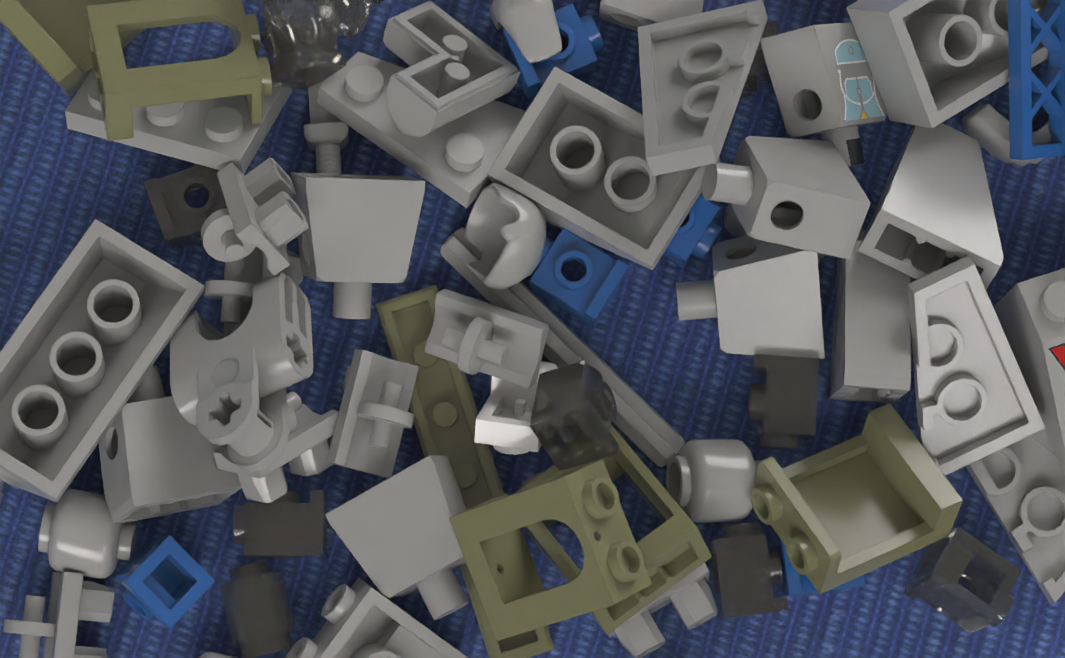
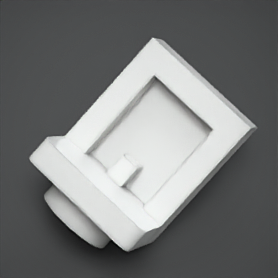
M541 361L537 382L530 389L492 376L491 395L476 418L474 442L493 445L495 450L505 454L518 455L529 451L538 452L554 423L558 373L556 364Z

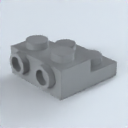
M359 577L351 588L346 584H342L332 592L321 612V615L327 619L326 623L312 641L307 637L301 638L285 657L468 658Z

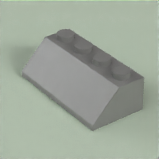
M95 219L0 351V479L14 487L58 502L204 292L205 286Z

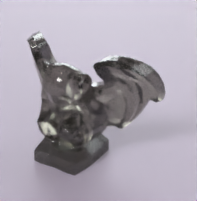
M258 0L262 5V15L265 17V27L261 42L265 50L273 57L269 65L272 86L306 90L345 67L344 54L334 48L338 36L353 37L360 33L370 16L373 2L380 3L385 0Z

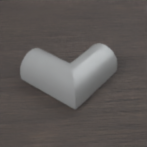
M430 0L388 19L383 37L384 45L410 67L391 75L387 87L386 101L393 121L403 132L411 136L422 137L509 93L517 83L520 70Z

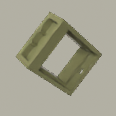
M611 424L595 435L587 436L579 441L571 453L545 472L530 477L519 490L522 491L564 476L603 459L611 481L613 482L623 474L663 522V524L636 543L642 552L644 565L652 585L612 606L589 612L606 635L712 557L697 526ZM542 520L523 527L566 583L578 578L581 572L580 569L548 530L558 520Z

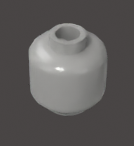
M692 439L680 448L678 456H672L669 459L666 469V490L693 522H738L747 517L752 510L750 494L754 488L753 482L759 460L754 461L750 449L740 440Z
M69 489L63 493L58 502H47L40 527L38 550L39 552L47 553L49 564L56 571L81 573L83 576L106 578L115 571L119 559L131 561L138 523H113L104 494Z

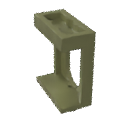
M136 0L86 6L89 53L108 141L134 138L132 108L245 95L252 124L262 123V96L272 95L271 71L267 57L257 58L255 52L260 51L258 21L256 14L245 15L242 0ZM201 22H215L230 28L233 52L227 56L209 60L126 69L119 37L120 31Z
M603 459L572 473L510 495L506 493L449 517L497 641L612 606L652 585L644 565L642 552L636 545L619 502L618 491L609 477ZM555 519L569 526L580 540L584 554L583 569L575 580L545 590L521 528L542 520Z

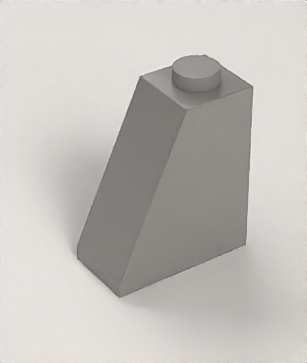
M943 123L934 128L914 125L895 160L858 251L917 280L968 256L975 264L983 285L987 289L1000 269L1004 256L979 140Z
M860 231L850 259L838 257L828 399L892 404L910 391L911 327L908 296L910 276L859 252L858 249L866 232Z

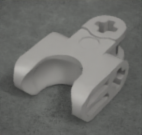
M280 272L255 284L252 289V307L244 322L232 334L224 337L219 330L203 319L195 310L188 313L170 339V387L179 412L189 423L197 425L198 431L212 444H227L229 458L242 470L249 472L263 470L273 464L283 453L288 443L290 432L287 421L286 387L309 378L313 373L312 326L309 301L299 286L284 272Z

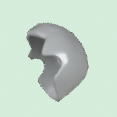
M492 183L484 188L473 205L465 229L467 240L473 243L481 253L479 261L469 262V269L486 286L499 290L512 287L532 274L541 260L546 238V220L542 209L527 197L503 185Z

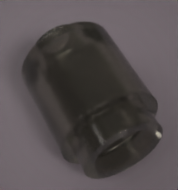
M267 561L230 569L231 582L219 585L232 646L239 644L242 658H254L291 649L293 645L290 632L296 631L283 572L269 573Z

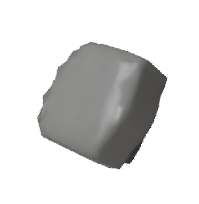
M552 0L492 1L489 11L496 29L505 28L522 56L529 63L546 60L561 52L562 42Z
M990 104L979 105L962 118L964 133L979 140L980 147L985 149L992 157L1004 163H1014L1022 167L1029 163L1036 164L1043 159H1010L1009 120L998 113ZM1049 121L1040 130L1032 132V143L1051 142Z

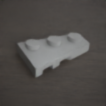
M763 0L638 27L645 157L652 177L717 163L768 19Z
M357 52L319 87L318 105L345 122L348 126L465 208L480 195L484 188L492 183L487 173L526 113L522 109L493 100L422 137L411 136L403 132L393 121L386 101L387 87L391 75L406 68L361 52Z
M92 69L65 110L67 128L107 139ZM271 73L272 95L262 96V123L252 124L245 95L132 108L134 138L113 141L221 170L233 162L244 174L292 93L291 74Z
M966 256L909 283L908 296L919 442L942 473L946 476L1045 429L973 261Z
M1045 429L965 467L1048 602L1053 604L1065 592V477Z

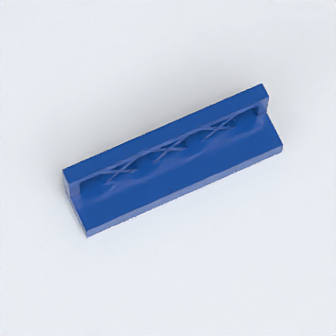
M1008 0L1010 159L1029 160L1065 156V0H1048L1047 5L1039 15L1032 8L1031 0ZM1041 42L1048 50L1049 67L1039 80L1031 71V54ZM1042 106L1049 114L1051 142L1032 143V118Z

